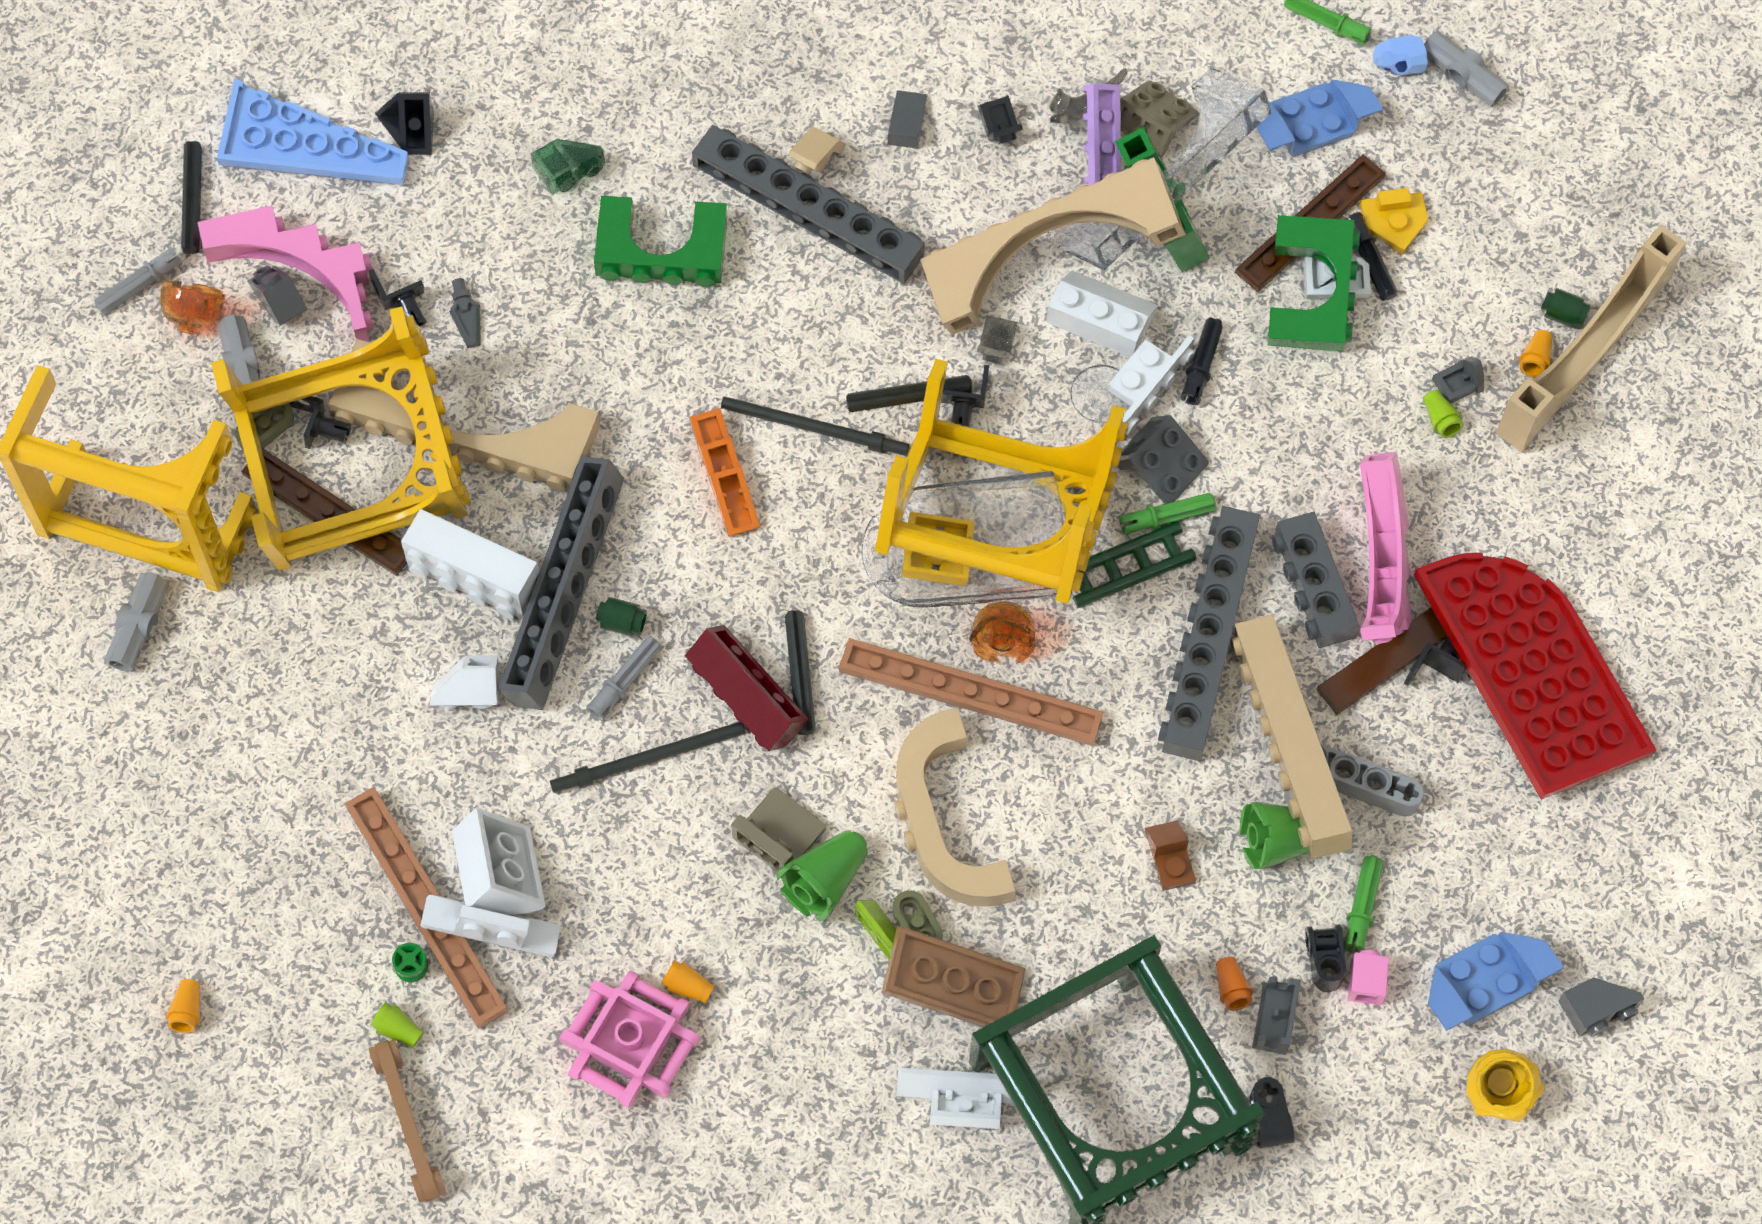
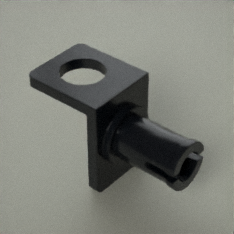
M374 269L369 270L370 281L385 310L402 306L407 316L413 315L419 327L426 324L427 321L415 300L417 296L424 294V284L422 281L415 282L386 295Z
M984 365L980 394L943 390L941 403L953 406L951 423L959 424L962 422L963 426L970 427L972 409L975 407L984 408L989 365Z
M313 396L300 399L310 405L303 404L297 400L289 402L293 408L312 413L304 433L305 448L310 449L314 438L318 437V435L340 441L343 444L347 442L346 436L349 437L351 424L324 417L323 399Z
M1449 637L1446 638L1440 648L1428 642L1410 669L1404 684L1409 686L1423 663L1458 683L1466 669V664L1457 659L1459 655Z

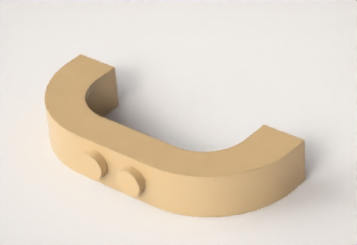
M958 707L936 713L923 720L909 733L898 755L896 788L899 800L894 801L899 821L905 820L908 831L904 832L908 851H915L920 868L928 881L939 892L954 901L981 907L1015 901L1016 889L1006 860L984 866L967 865L956 860L948 852L944 844L925 783L924 774L930 763L937 757L965 749L967 735Z

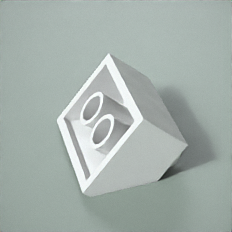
M1071 270L1060 281L1048 305L1046 323L1131 357L1140 346L1159 305Z
M476 807L452 830L465 905L509 916L542 910L546 905L530 827Z

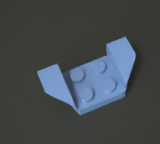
M1331 79L1330 84L1323 83L1268 102L1257 125V130L1269 151L1286 146L1289 154L1292 157H1296L1352 137L1358 130L1361 118L1381 112L1383 108L1369 86Z
M1500 932L1499 935L1492 934L1435 965L1428 1005L1446 1031L1463 1022L1466 1026H1470L1529 995L1537 988L1540 981L1559 972L1564 967L1545 940Z

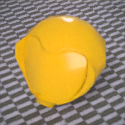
M1507 1048L1490 1050L1476 1059L1467 1074L1466 1095L1473 1105V1112L1477 1116H1493L1514 1122H1521L1546 1089L1545 1084L1542 1083L1539 1067L1526 1055Z

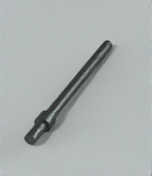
M726 396L723 397L721 402V409L865 445L871 451L881 453L884 450L907 456L909 450V443L885 438L886 435L883 433L872 431L870 434Z
M736 722L595 767L588 768V766L574 769L575 773L549 781L552 792L556 793L576 786L584 788L593 785L592 781L745 734L744 726L742 723Z

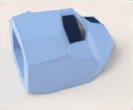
M1408 35L1388 39L1379 43L1372 55L1374 64L1381 69H1385V71L1391 70L1397 75L1419 74L1426 71L1427 52L1422 37Z

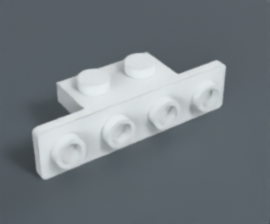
M1191 335L1184 340L1172 356L1145 339L1108 384L1107 391L1131 406L1123 417V422L1128 423L1126 432L1128 436L1137 428L1140 422L1137 418L1143 411L1149 413L1158 400V396H1156L1162 388L1168 390L1177 377L1175 372L1180 365L1186 367L1195 355L1193 350L1195 338Z
M434 895L427 896L421 920L422 928L547 957L555 956L561 929L558 924L520 915L509 916L466 906L464 902Z
M918 1068L898 1069L897 1096L931 1098L930 1125L1000 1129L1001 1103L1014 1104L996 1074Z

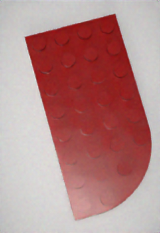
M1480 552L1453 555L1417 568L1413 574L1462 662L1466 664L1467 671L1541 800L1654 754L1657 749L1579 615L1564 593L1550 579L1547 578L1545 581L1537 574L1528 570L1529 565L1506 556L1503 559L1483 556V553Z

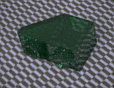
M555 139L531 153L532 167L552 195L559 191H569L575 186L576 181L585 176H595L605 165L604 150L601 146L563 139Z

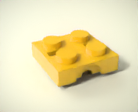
M911 511L908 517V523L934 530L936 528H943L944 530L938 531L973 539L975 521ZM904 549L901 577L966 587L970 567ZM932 564L940 565L939 570L931 569Z

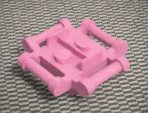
M631 970L627 973L619 988L615 987L613 989L602 982L594 980L588 989L590 994L568 1030H564L559 1037L561 1043L580 1052L572 1064L568 1076L577 1081L582 1079L620 1100L619 1104L628 1109L635 1102L642 1086L662 1098H667L671 1091V1082L691 1048H696L701 1040L699 1035L679 1024L687 1014L691 1002L682 997L678 1000L641 980L640 975ZM634 991L672 1012L668 1015L630 993ZM607 1000L585 1039L580 1037L600 1002ZM674 1036L680 1042L657 1079L650 1075L668 1045L670 1038ZM591 1058L631 1079L628 1086L624 1087L587 1067Z

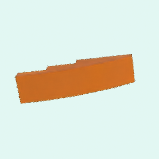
M721 408L690 416L689 421L728 536L731 537L760 528L742 466L739 465Z

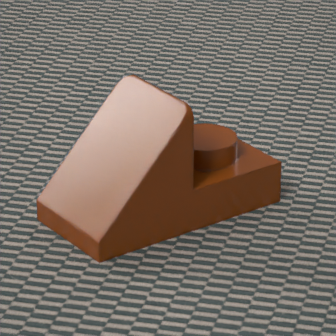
M1172 821L1146 827L1145 832L1162 891L1195 884L1196 879L1187 851L1189 840L1179 822Z

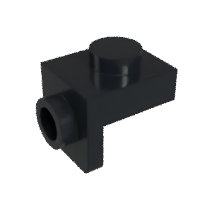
M1009 95L977 106L989 141L998 139L999 144L1017 139L1015 133L1023 130L1022 124L1017 123Z

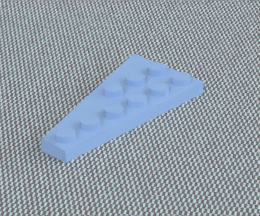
M234 78L217 161L219 165L404 185L409 156L405 150L376 138H367L356 133V130L346 125L341 127L332 123L331 119L292 102L280 101L271 97L268 92L261 89L258 91L245 86L244 82Z

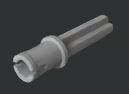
M169 247L168 250L150 262L144 261V266L95 298L94 302L97 308L103 314H107L153 282L159 283V278L178 265L183 264L180 257L176 256L169 262H166L177 254L172 247Z
M651 636L645 638L612 679L603 682V688L586 706L587 711L596 719L603 721L612 707L619 700L625 698L624 692L661 650V644Z

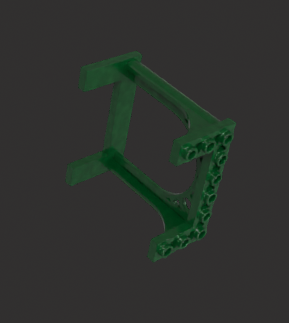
M1155 935L972 1033L969 1064L976 1073L989 1066H992L1062 1187L1071 1211L1068 1224H1105L1108 1209L1117 1203L1120 1207L1129 1204L1138 1197V1191L1147 1186L1152 1190L1163 1185L1169 1180L1167 1175L1178 1169L1181 1172L1190 1170L1200 1162L1198 1158L1208 1152L1212 1155L1222 1152L1224 1157L1231 1153H1234L1235 1157L1244 1154L1253 1147L1251 1142L1257 1138V1132L1261 1128L1260 1125L1265 1115L1258 1101L1252 1105L1250 1104L1159 956L1162 946ZM1116 980L1124 993L1138 985L1141 986L1183 1055L1190 1079L1188 1104L1178 1124L1156 1143L1131 1151L1102 1149L1085 1142L1070 1131L1058 1116L1012 1038L1014 1035ZM1197 1072L1200 1074L1201 1078H1197ZM1204 1086L1207 1096L1211 1093L1214 1099L1209 1097L1200 1098L1197 1091ZM1198 1107H1208L1217 1113L1218 1121L1214 1124H1203L1195 1119L1193 1111ZM1191 1126L1201 1133H1191L1189 1138L1183 1136L1182 1131ZM1163 1147L1166 1152L1158 1155L1155 1149ZM1090 1153L1093 1157L1089 1163L1088 1170L1083 1166V1164H1086V1160L1081 1158L1080 1154ZM1105 1159L1113 1161L1116 1168L1114 1178L1108 1183H1102L1096 1175L1098 1164ZM1128 1160L1135 1161L1136 1169L1131 1166L1127 1174L1123 1176V1163Z

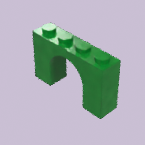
M1144 127L1115 141L1127 168L1132 167L1137 161L1149 160L1153 157L1161 168L1186 235L1164 244L1181 272L1209 259L1210 256L1161 155Z
M601 196L594 255L595 276H601V278L608 281L618 280L619 277L632 278L640 283L656 279L664 280L672 285L688 281L696 282V284L704 287L712 286L714 283H722L728 219L727 203L695 201L693 230L688 242L676 252L656 255L642 250L632 240L633 198Z
M1278 215L1275 255L1311 257L1323 262L1331 270L1335 278L1336 288L1327 302L1313 309L1302 310L1270 307L1267 346L1344 352L1345 342L1352 341L1353 323H1347L1348 311H1354L1355 292H1349L1350 280L1356 281L1358 262L1351 261L1352 250L1359 249L1360 231H1354L1355 220Z

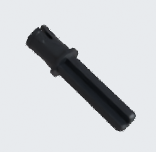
M1361 212L1349 215L1350 220H1355L1354 231H1360L1358 252L1369 264L1370 277L1380 299L1386 301L1394 298L1397 294V288L1375 244L1376 236L1371 235Z
M1209 317L1206 319L1192 364L1186 369L1187 379L1180 398L1182 401L1186 400L1187 404L1198 405L1200 403L1204 386L1211 378L1209 370L1223 329L1222 321L1218 318Z

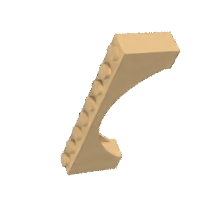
M1155 158L1137 161L1132 167L1124 171L1110 173L1101 181L1091 185L1080 186L1069 195L1050 199L1039 208L1020 212L1015 218L1007 222L993 224L984 232L974 236L963 237L956 244L945 249L933 250L928 256L920 259L942 324L950 334L961 332L981 323L979 313L983 301L1000 270L1022 247L1051 230L1077 223H1109L1129 228L1147 236L1156 247L1186 235L1163 172Z
M1661 224L1642 245L1635 259L1603 305L1575 340L1546 370L1533 379L1528 377L1510 397L1496 432L1498 436L1520 452L1524 451L1670 281L1687 242Z
M357 339L351 352L370 344V342ZM387 370L382 371L384 375H375V380L378 382L384 381ZM393 380V381H392V387H393V389H394V390H399V388L397 387V385L395 384V382H394V380ZM347 386L334 390L328 404L334 420L350 423L351 426L352 424L363 426L367 432L376 436H381L383 433L392 435L397 441L406 445H412L413 442L416 443L412 421L406 410L393 397L380 390L364 386ZM568 403L564 411L551 419L516 432L480 435L451 429L454 444L449 446L451 453L457 455L462 462H481L494 472L502 473L504 470L516 473V476L521 480L533 482L534 479L546 482L547 486L553 490L564 491L565 488L569 489L581 456L588 457L600 427L599 412ZM420 423L418 429L424 430L427 426L426 423Z

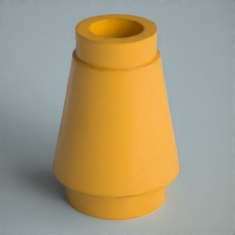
M1542 329L1535 331L1519 357L1520 370L1529 377H1537L1550 366L1553 335L1549 331Z
M676 960L672 962L661 983L668 987V992L706 1003L715 986L709 983L706 978L685 961L680 963Z
M182 979L166 1014L167 1026L171 1030L179 1033H191L200 1024L199 982L192 979Z

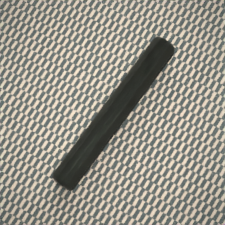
M186 141L184 144L181 248L184 254H196L200 248L198 222H200L202 147L198 141Z
M969 375L945 378L943 390L971 393V378ZM927 381L848 393L846 395L847 408L849 412L924 401Z
M791 610L785 615L793 702L809 719L798 734L810 735L813 734L816 726L805 620L802 611Z

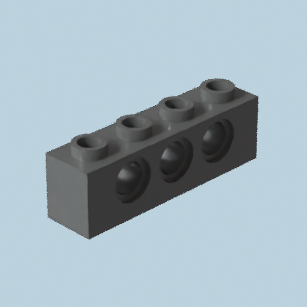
M1315 511L1278 521L1275 533L1272 535L1273 547L1277 554L1282 553L1285 560L1283 572L1287 582L1293 581L1297 591L1294 592L1295 604L1299 611L1304 610L1308 621H1305V628L1309 639H1315L1318 648H1323L1356 638L1360 626ZM1304 549L1310 555L1300 556L1295 550ZM1316 578L1321 584L1312 585L1306 579ZM1317 607H1328L1332 613H1321Z

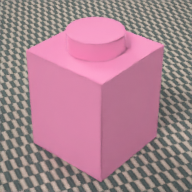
M1362 950L1360 953H1354L1350 963L1348 1001L1376 1005L1383 1004L1387 989L1388 956H1380V953L1374 950Z

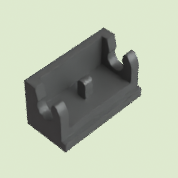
M1271 976L1267 983H1263L1252 1048L1286 1055L1291 1042L1301 980L1291 978L1288 980V983H1281L1277 981V976Z

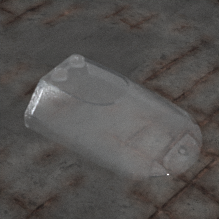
M1053 471L915 487L901 520L908 522L911 511L975 521L972 540L1003 547H1023L1043 542L1055 535L1064 524L1058 483ZM881 511L877 516H872L865 529L861 547L865 571L873 585L883 595L897 603L911 607L926 608L1056 598L1057 590L972 567L969 570V579L966 587L901 577L904 549L891 546L888 555L875 552ZM932 564L931 569L939 570L940 565Z

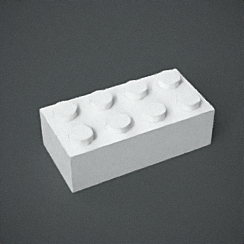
M420 509L401 540L410 572L422 579H426L429 576L438 580V584L447 591L455 592L456 589L467 594L468 599L478 605L484 606L485 603L496 607V611L508 619H513L516 616L523 620L539 575L537 562Z

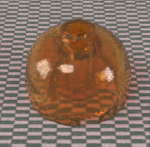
M182 281L162 282L160 307L164 317L169 322L178 325V332L196 334L197 329L209 328L220 318L225 301L223 291L192 283V286H181Z
M996 601L987 604L976 614L970 628L969 640L973 644V651L985 661L1001 663L997 656L1017 658L1016 663L1023 662L1032 655L1035 649L1036 631L1033 618L1027 609L1017 603Z

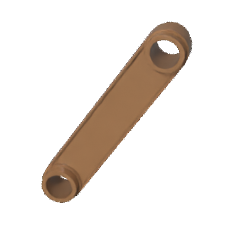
M395 1039L391 1041L385 1040L374 1044V1047L368 1048L377 1075L384 1073L417 1173L410 1177L418 1201L420 1203L437 1199L440 1195L445 1194L446 1190L438 1167L431 1169L397 1070V1067L403 1066V1061Z

